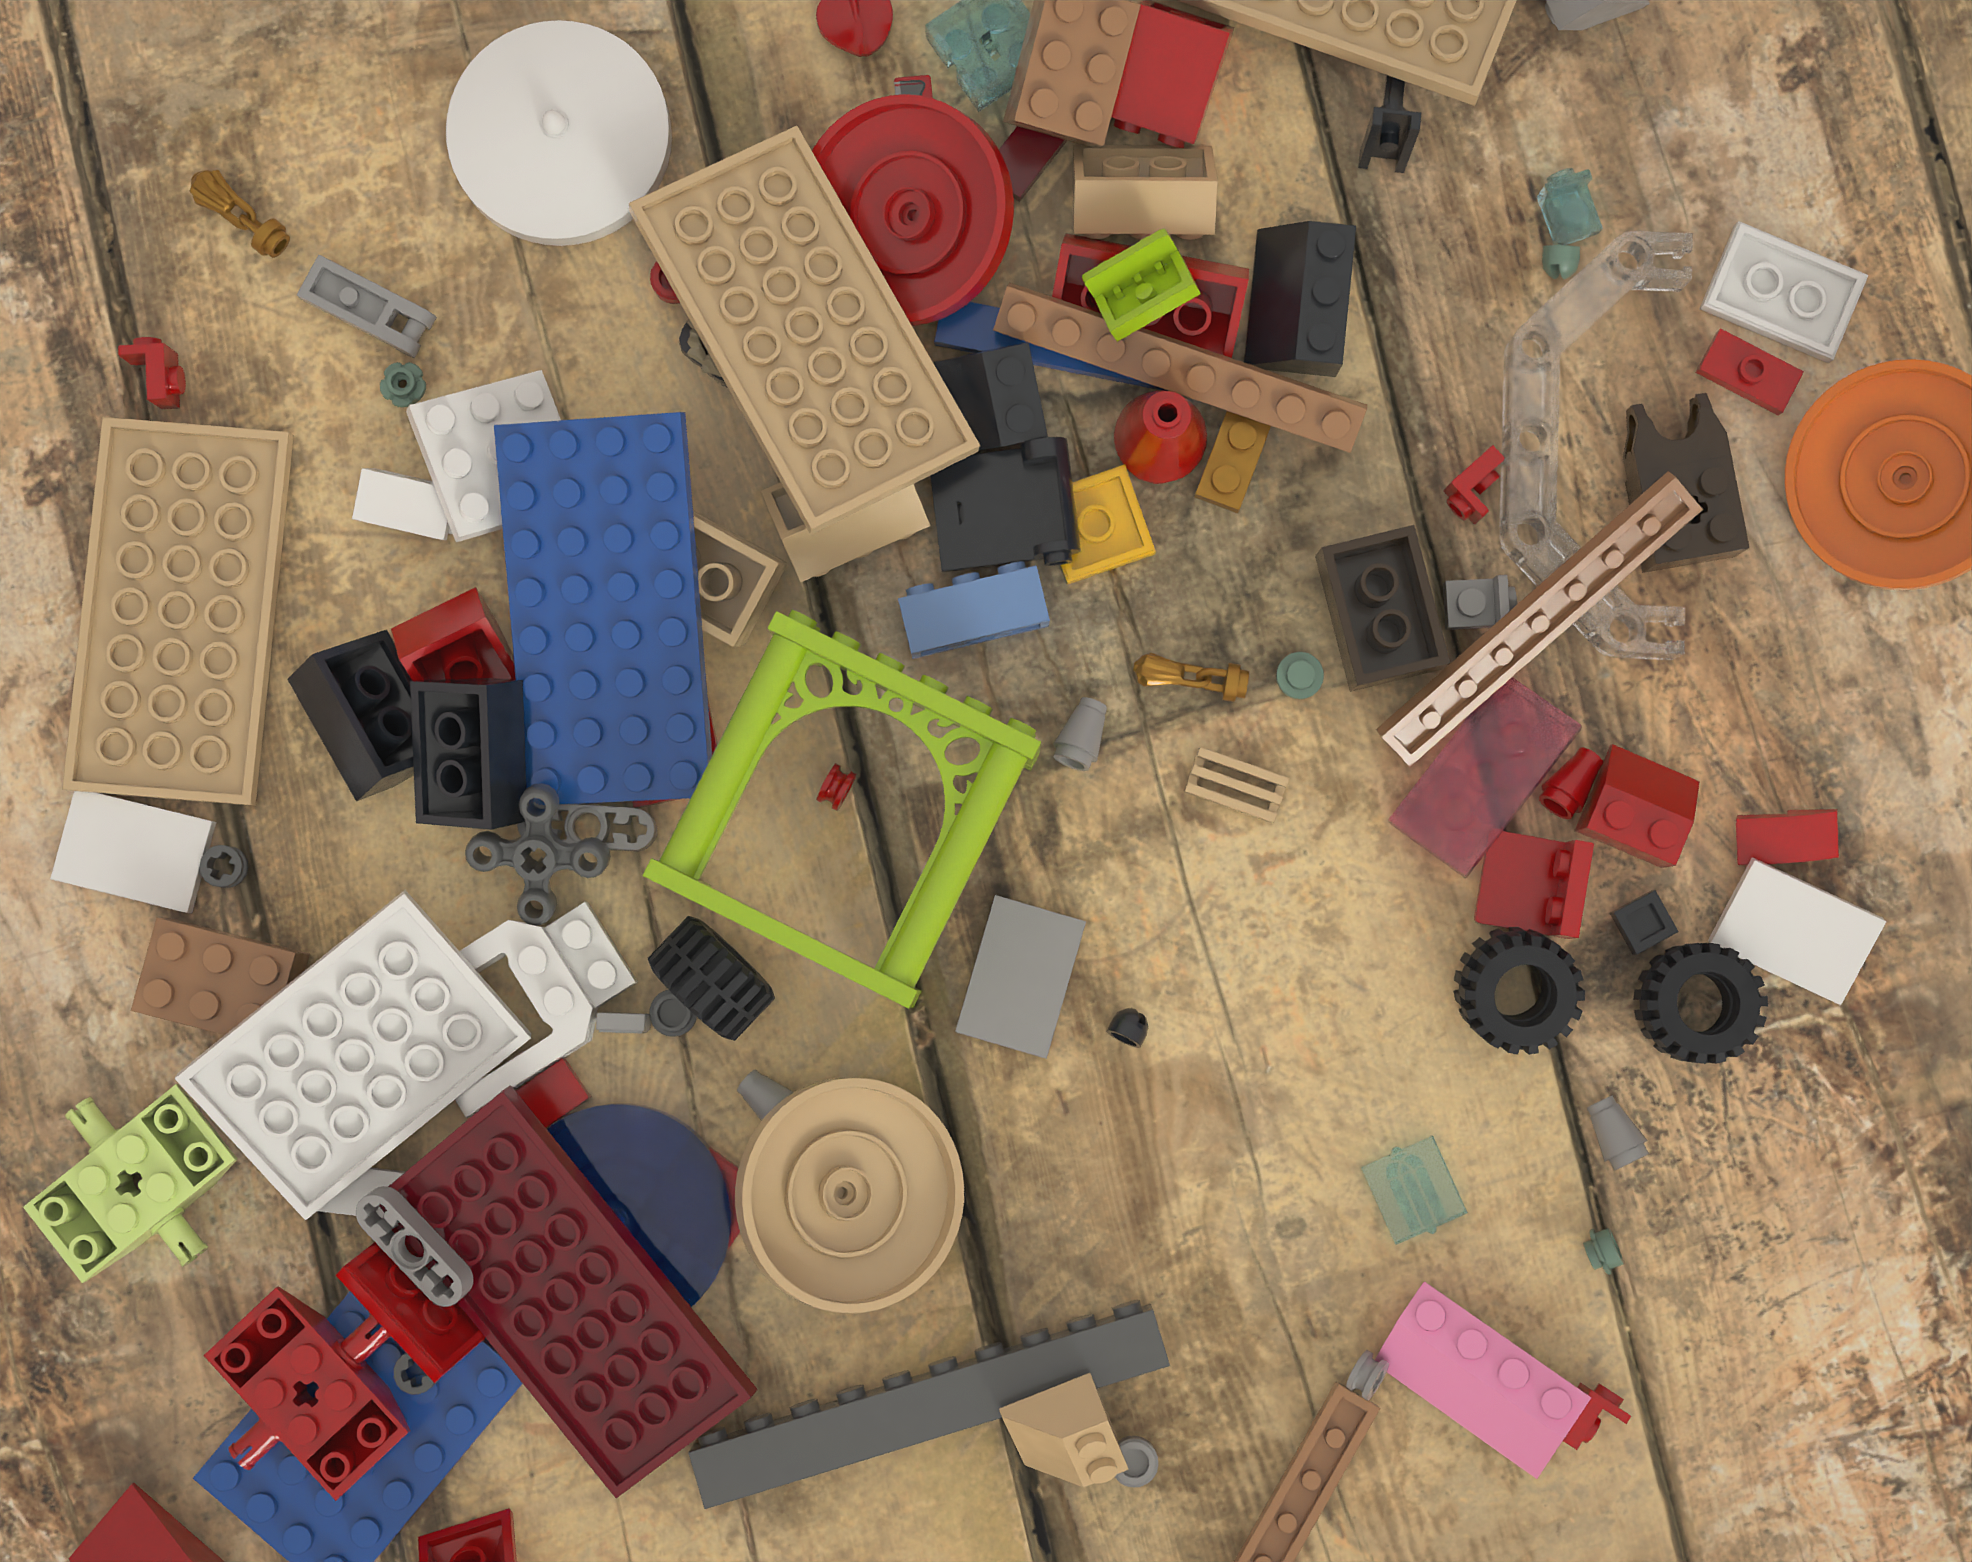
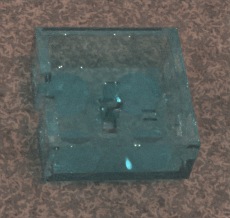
M961 0L925 25L926 39L947 69L952 65L957 67V83L978 112L1009 92L1012 88L1031 14L1021 0ZM998 52L1001 57L994 61L991 57Z

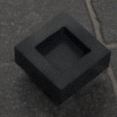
M1651 890L1610 912L1632 955H1637L1679 932L1656 890Z

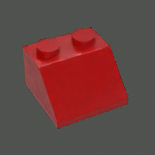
M476 587L391 628L398 658L413 681L468 678L516 679L514 656L495 617Z
M1611 744L1575 831L1660 868L1676 866L1694 823L1700 781Z

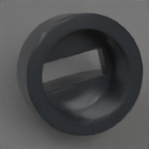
M1134 1008L1118 1011L1112 1018L1106 1032L1124 1044L1141 1048L1147 1036V1018L1142 1013H1138Z

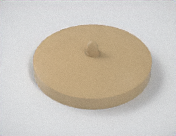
M834 1078L816 1082L795 1091L774 1106L756 1127L745 1147L739 1164L735 1186V1208L740 1234L748 1253L761 1273L779 1290L799 1302L818 1309L846 1314L865 1313L891 1306L907 1298L922 1287L936 1273L950 1252L959 1231L964 1206V1180L959 1155L952 1138L940 1119L926 1104L906 1090L890 1083L867 1078Z

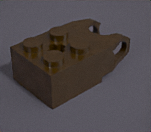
M1707 393L1695 394L1694 398L1689 399L1690 416L1687 422V433L1682 440H1670L1663 437L1655 429L1653 421L1648 417L1643 404L1631 405L1626 410L1627 438L1623 462L1627 477L1625 486L1629 505L1669 471L1680 481L1703 509L1693 518L1691 523L1689 521L1641 563L1642 573L1733 558L1750 548L1728 435L1714 413Z

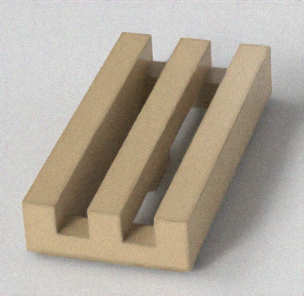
M1200 747L1184 792L1273 824L1290 778ZM1206 760L1276 785L1274 792L1203 768L1204 762ZM1200 777L1270 802L1268 809L1265 810L1197 785L1198 779Z

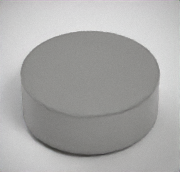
M1139 1436L1122 1438L1118 1442L1129 1470L1117 1474L1115 1478L1121 1484L1128 1487H1141L1148 1484L1158 1470V1457L1153 1445L1148 1440Z

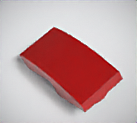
M1838 809L1788 810L1787 814L1737 815L1738 865H1748L1752 857L1766 864L1797 863L1839 858Z

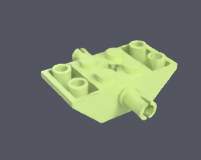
M175 1084L121 1129L116 1130L96 1106L92 1097L86 1098L75 1105L77 1110L70 1109L65 1117L71 1121L91 1147L88 1151L89 1154L23 1208L81 1283L88 1281L155 1234L160 1235L180 1261L182 1267L198 1257L197 1254L204 1253L208 1249L207 1244L203 1243L182 1215L187 1207L210 1190L237 1161V1158L179 1084ZM136 1173H140L143 1178L138 1183V1190L133 1182V1177Z

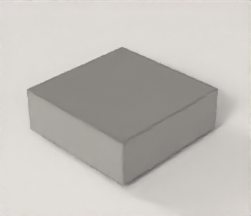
M597 1013L596 1030H599V1032L648 1033L651 1028L649 1014Z

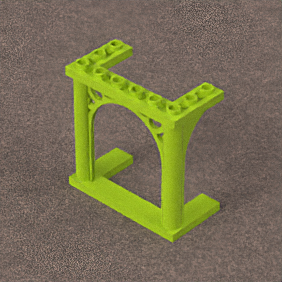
M791 610L789 615L786 616L776 611L767 628L772 638L660 860L651 858L642 876L908 1009L913 1008L922 990L915 986L1023 768L1032 770L1040 753L1041 741L1035 739L1036 730L1021 721L1010 718L1006 725L990 717L993 709L974 698L966 696L962 703L946 695L949 687L923 674L920 681H917L903 674L902 671L905 665L887 655L878 653L876 659H873L859 652L861 644L840 632L835 631L832 638L820 633L821 629L816 626L817 622L800 612ZM813 664L819 667L824 665L832 675L833 688L831 693L825 698L814 696L807 687L806 673ZM840 669L847 672L848 679L854 685H857L858 681L862 683V691L859 694L850 695L843 691V675ZM792 683H795V688L803 699L801 706L798 708L785 706L786 701L794 696L793 693L788 692ZM876 687L886 691L881 699L878 698ZM895 698L903 702V708L899 712H893L889 708L890 701ZM913 705L923 709L922 711L911 715ZM828 708H867L884 713L903 723L929 749L940 771L944 787L945 812L940 836L875 968L712 888V885L700 880L766 749L792 723L804 716ZM776 714H779L781 719L772 724ZM933 720H939L937 726L942 728L952 725L959 727L950 730L942 738H937L928 731V725ZM960 738H971L977 741L980 745V752L973 761L963 765H955L948 762L945 758V750L953 741ZM977 773L973 783L967 780V789L964 794L955 789L953 781L956 776H969ZM955 804H962L958 814L955 815Z

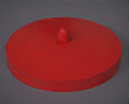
M911 94L889 95L865 102L844 114L826 130L812 149V152L911 325L918 326L943 319L957 312L973 300L989 283L1005 255L1014 217V197L1009 171L1001 152L989 134L976 121L956 108L930 97Z

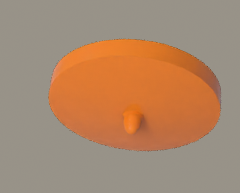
M1907 359L1882 362L1865 367L1841 379L1827 389L1805 413L1797 426L1787 453L1785 465L1786 499L1796 528L1812 551L1825 564L1851 580L1864 585L1889 590L1928 588L1953 580L1972 570V375L1947 364L1928 360Z

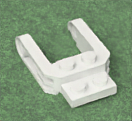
M588 902L582 903L546 927L507 920L460 950V953L478 973L507 955L510 969L542 1020L553 1029L551 1035L480 1079L455 1099L466 1119L473 1116L508 1086L511 1085L514 1090L562 1058L567 1057L592 1041L598 1007L638 982Z

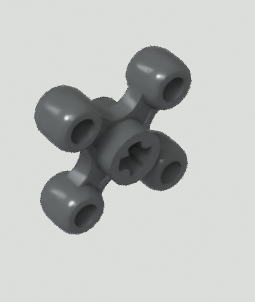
M543 783L531 785L520 797L519 810L526 823L523 836L507 840L501 838L495 832L483 831L471 838L465 850L467 862L477 871L486 872L498 866L507 865L514 867L518 875L524 878V891L518 899L517 911L520 918L531 925L546 923L556 911L557 900L550 886L551 876L555 872L569 869L575 871L581 877L594 878L605 871L611 857L606 843L598 838H585L578 843L571 844L561 841L559 836L552 831L551 826L552 818L559 807V797L554 788ZM533 798L541 799L545 803L546 808L536 807L533 803ZM480 847H487L491 851L492 856L482 854ZM540 848L546 853V856L536 861L531 857L530 853ZM584 853L593 854L597 858V862L593 863L586 860ZM535 900L540 902L543 906V909L539 910L534 908L531 904V901Z

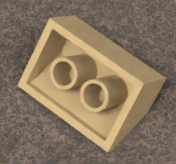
M1073 145L1074 234H1083L1091 239H1103L1110 236V234H1129L1133 238L1143 239L1160 229H1166L1168 234H1176L1182 239L1190 240L1201 238L1203 235H1215L1218 179L1212 146L1184 145V148H1177L1170 145H1104L1099 147Z
M781 482L761 490L800 583L812 577L825 575L837 566L856 558L866 557L876 549L899 539H907L917 531L930 526L914 484L812 535L807 530Z

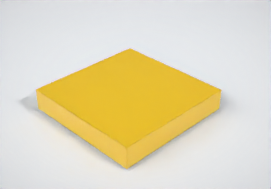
M1125 464L1072 482L1081 552L1072 555L1073 562L1060 565L1067 585L1155 555L1156 551Z

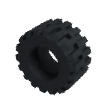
M687 916L648 957L653 973L668 990L703 1023L723 1038L735 1041L775 999L773 990L768 982L730 944L698 918Z
M1509 927V932H1503L1500 929L1489 932L1491 938L1486 941L1479 937L1472 943L1476 948L1471 955L1466 952L1462 955L1460 961L1465 964L1462 971L1456 970L1454 981L1459 984V989L1454 990L1455 1001L1460 1004L1461 1009H1459L1462 1018L1470 1025V1028L1497 1049L1501 1047L1507 1053L1517 1055L1519 1050H1524L1528 1055L1539 1053L1538 1046L1544 1045L1548 1049L1558 1045L1554 1037L1559 1033L1567 1038L1573 1031L1567 1025L1570 1019L1574 1018L1579 1021L1583 1012L1577 1007V1001H1585V990L1578 983L1584 979L1581 970L1573 965L1575 962L1573 957L1562 949L1560 945L1531 929L1525 931L1520 927ZM1516 966H1535L1542 978V990L1537 1002L1529 1010L1521 1014L1505 1015L1499 1012L1495 1004V990L1500 978L1508 970Z
M1693 943L1668 948L1665 950L1666 953L1664 955H1656L1649 961L1652 967L1649 970H1642L1638 978L1639 981L1643 982L1641 989L1634 990L1633 1000H1640V1009L1634 1010L1636 1020H1642L1645 1027L1641 1029L1646 1039H1653L1655 1042L1653 1047L1658 1051L1671 1055L1670 1058L1679 1061L1717 1064L1726 1062L1727 1057H1738L1745 1051L1742 1047L1745 1044L1753 1045L1759 1036L1754 1033L1756 1027H1764L1767 1017L1760 1015V1007H1768V996H1760L1758 988L1765 986L1761 976H1753L1751 970L1755 966L1748 959L1738 958L1740 952L1732 948H1722L1720 944ZM1698 974L1710 978L1718 987L1722 997V1010L1718 1020L1712 1027L1703 1032L1690 1029L1680 1017L1677 1006L1681 987L1690 977Z

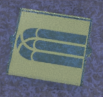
M1429 1136L1402 1149L1393 1147L1391 1154L1360 1167L1395 1245L1426 1231L1434 1234L1437 1226L1468 1213L1433 1136Z

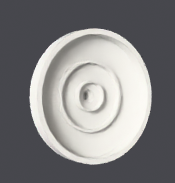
M557 20L529 24L514 29L491 42L479 52L461 75L452 94L447 113L446 143L449 159L460 185L472 203L488 220L505 232L538 244L565 246L587 243L603 238L629 223L633 219L629 212V203L659 188L671 153L672 131L669 110L661 87L648 64L632 47L617 36L601 28L574 21Z

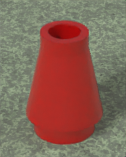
M1580 747L1569 761L1541 785L1543 791L1539 796L1541 804L1551 813L1563 819H1571L1575 813H1581L1596 775L1603 765L1601 757L1590 749Z

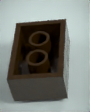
M1415 525L1321 547L1315 558L1350 692L1438 671L1450 664Z

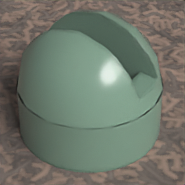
M1569 245L1543 246L1542 265L1546 274L1552 279L1558 278L1559 274H1561L1563 279L1573 275L1577 271L1580 262L1581 247Z

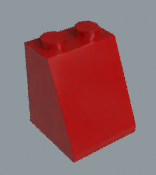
M1145 0L1140 3V10L1111 116L1115 118L1113 126L1135 134H1140L1143 127L1158 132V141L1177 148H1184L1185 142L1194 144L1198 138L1235 27L1152 0Z

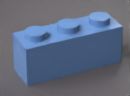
M1024 561L1014 562L998 567V575L980 579L979 573L974 572L952 578V586L934 589L933 583H928L906 589L907 596L898 598L912 659L1049 627L1050 619L1037 566L1026 568Z

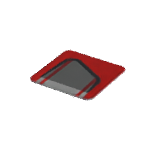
M929 75L897 77L894 79L895 95L911 94L933 98L931 77Z

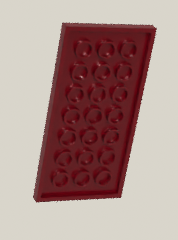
M511 1085L501 1091L388 1186L397 1190L469 1266L473 1274V1285L471 1290L457 1303L615 1498L629 1490L748 1401L758 1390ZM381 1204L379 1205V1207L385 1213L387 1211L385 1207ZM398 1223V1226H396L398 1230L404 1227L401 1223ZM406 1235L405 1239L420 1257H423L424 1246L422 1242L415 1236ZM435 1259L430 1261L427 1264L429 1269H431V1267H433L437 1263V1261ZM446 1275L442 1282L449 1288L454 1281L449 1275Z

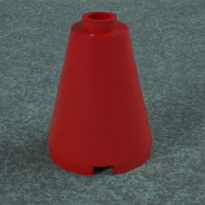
M1151 391L1134 398L1121 411L1115 425L1114 443L1121 463L1125 464L1126 469L1131 474L1143 481L1163 484L1189 475L1199 464L1207 445V429L1200 411L1187 398L1172 391Z

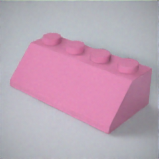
M1426 1282L1422 1283L1397 1320L1375 1358L1377 1362L1385 1360L1389 1363L1388 1374L1536 1479L1591 1399L1583 1391Z

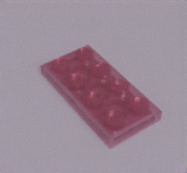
M1512 677L1467 717L1388 819L1389 824L1466 879L1581 731L1582 725Z

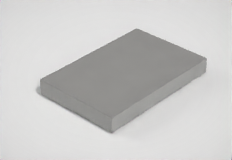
M995 895L955 1032L1047 1059L1086 921Z

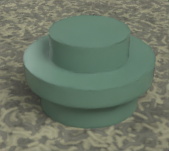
M1306 652L1289 654L1280 662L1276 671V681L1280 690L1293 699H1306L1313 696L1321 688L1324 679L1321 663L1313 655Z

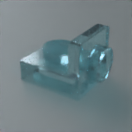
M1568 168L1552 174L1547 178L1548 183L1544 185L1537 196L1554 245H1567L1597 235L1603 229L1587 186L1592 180L1589 169L1575 173L1573 168Z

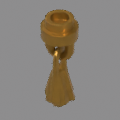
M219 170L201 171L192 176L189 192L193 195L195 204L215 211L236 228L252 231L254 236L251 241V247L259 254L275 258L286 249L290 241V236L286 234V227L275 218L269 219L263 224L256 220L254 209L232 190ZM237 205L247 215L240 214L239 218L231 213V210Z
M1150 653L1142 655L1134 662L1133 667L1137 682L1143 687L1174 684L1204 688L1206 690L1222 692V700L1235 702L1236 697L1243 699L1246 697L1249 671L1241 670L1240 664L1228 663L1227 670L1203 668L1201 666L1175 662ZM1185 671L1197 673L1196 679H1184ZM1212 676L1224 677L1223 685L1211 683Z

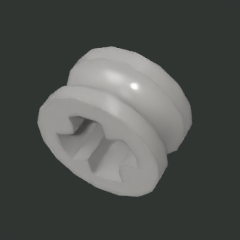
M1366 1350L1355 1364L1346 1383V1388L1351 1391L1360 1389L1362 1397L1367 1401L1370 1400L1382 1383L1389 1363L1385 1360L1375 1361L1373 1353Z

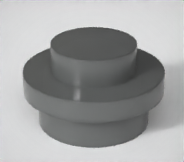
M669 990L659 993L651 1003L649 1011L651 1023L663 1035L670 1037L681 1036L691 1030L697 1020V1016Z

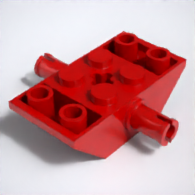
M276 1287L203 1355L259 1417L258 1422L240 1439L229 1446V1453L233 1459L239 1454H243L251 1446L252 1449L237 1462L244 1469L251 1470L270 1449L281 1441L332 1498L337 1501L411 1431L390 1388L365 1362L391 1335L383 1327L372 1335V1331L380 1323L370 1314L363 1323L344 1339L322 1314L281 1287ZM313 1381L319 1387L315 1392L316 1397L314 1398L308 1393L306 1386Z

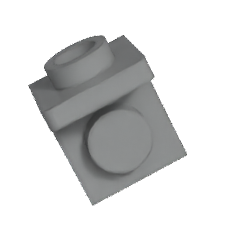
M1497 575L1493 579L1452 580L1443 583L1445 630L1491 628L1517 605L1516 590L1514 586L1508 587L1507 575Z

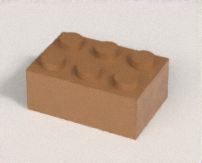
M1034 0L1003 122L1088 147L1104 146L1141 4L1128 0Z
M156 917L131 1011L226 1035L304 972L310 954L177 919Z

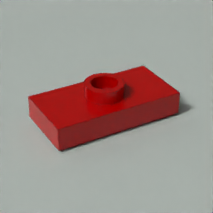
M1720 328L1716 332L1695 373L1779 416L1784 412L1804 371Z

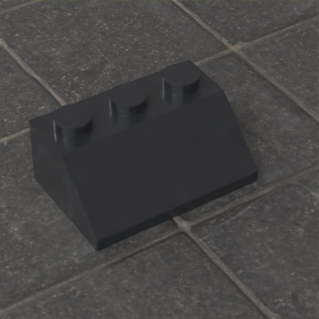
M1304 221L1257 230L1244 363L1270 371L1328 377L1337 376L1343 365L1356 225Z
M387 629L314 653L287 679L356 802L393 788L414 776L410 681L413 680L400 662L395 643Z
M468 678L410 681L416 824L493 830L525 822L519 810L520 797L526 790L523 680Z

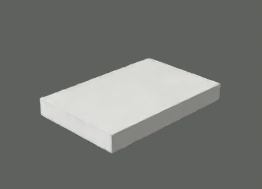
M1738 221L1733 227L1699 309L1821 361L1830 363L1834 360L1868 275Z
M74 791L50 879L185 913H192L202 878L200 861L204 853L210 848L216 822L100 793Z
M1752 857L1708 942L1720 944L1722 948H1732L1740 952L1739 958L1748 959L1752 964L1841 1005L1886 921L1878 915Z

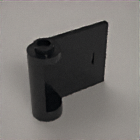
M1038 438L1021 443V448L973 454L930 475L942 572L1044 559L1045 566H1057L1073 562L1072 555L1081 552L1067 438Z

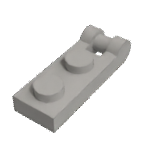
M319 254L297 293V296L304 302L375 337L412 358L416 357L421 348L418 341L425 328L430 330L437 318L428 310ZM398 313L408 318L401 333L391 328Z

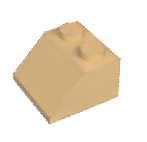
M1091 1373L999 1408L1003 1421L1023 1463L1028 1467L1081 1487L1094 1483L1108 1482L1117 1474L1129 1470Z

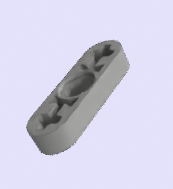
M534 802V805L536 807L541 809L546 808L545 805H538ZM560 804L552 818V821H563L561 812L569 811L564 825L567 839L561 840L569 844L578 843L582 840L575 833V822L581 815L586 813H592L598 817L601 828L595 838L605 843L610 833L609 814H616L613 821L616 825H630L632 817L638 816L639 824L647 826L646 835H638L637 843H631L629 835L612 833L614 842L606 843L609 850L643 851L653 844L657 836V825L654 818L646 811L638 808ZM525 822L517 824L521 836L525 833ZM552 829L560 838L562 830Z
M381 1186L371 1191L358 1202L356 1218L359 1225L433 1303L443 1307L452 1306L471 1290L473 1274L469 1266L397 1190ZM380 1204L387 1210L383 1218L376 1212ZM398 1223H401L404 1227L397 1233H394L392 1229L398 1226ZM406 1235L415 1236L422 1242L424 1246L423 1257H416L407 1250L405 1245ZM435 1259L437 1263L429 1270L425 1265ZM446 1275H449L454 1281L449 1288L442 1282Z

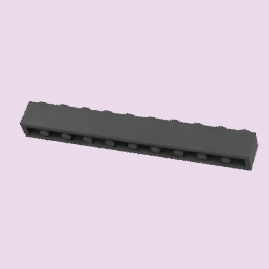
M1140 1300L1129 1301L1113 1307L1114 1315L1095 1320L1094 1314L1080 1316L1066 1322L1067 1330L1054 1334H1049L1048 1328L1031 1331L1020 1336L1021 1344L1005 1349L1002 1342L989 1344L974 1351L976 1358L957 1363L956 1356L940 1359L928 1365L930 1372L911 1377L909 1370L898 1372L883 1378L884 1386L865 1391L864 1385L849 1387L836 1393L838 1399L836 1401L819 1406L818 1399L807 1400L791 1406L790 1415L774 1420L771 1413L758 1415L744 1421L745 1429L727 1434L725 1427L707 1431L698 1437L699 1443L693 1444L688 1452L704 1509L1000 1419L1002 1416L999 1408L1088 1373H1091L1096 1387L1100 1388L1169 1367L1170 1363L1151 1304L1141 1306Z

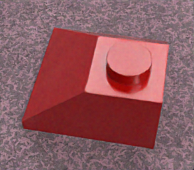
M508 1508L419 1536V1562H517L514 1521L511 1509Z

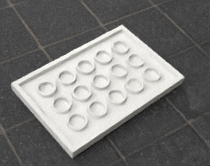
M404 890L178 1072L175 1080L293 1208L307 1220L531 1039V1032L410 894Z

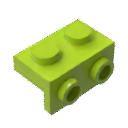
M1160 229L1150 236L1143 238L1138 243L1082 275L1085 286L1094 297L1110 333L1117 342L1201 294L1181 253L1166 229Z

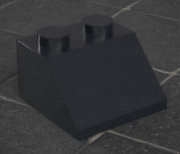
M1023 342L934 362L937 371L979 442V450L1048 437L1029 343Z

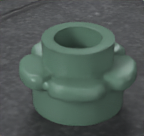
M396 362L385 369V377L380 382V391L385 399L392 400L394 406L408 407L417 403L423 397L426 391V382L422 378V370L417 365L410 362L402 365L400 362ZM401 380L407 381L405 388L399 387Z
M1610 1228L1599 1232L1591 1229L1589 1231L1591 1240L1583 1243L1587 1256L1594 1270L1603 1267L1604 1271L1610 1275L1613 1268L1624 1264L1620 1249Z

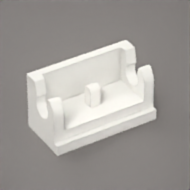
M362 468L352 519L440 540H447L448 534H452L433 481L377 468Z

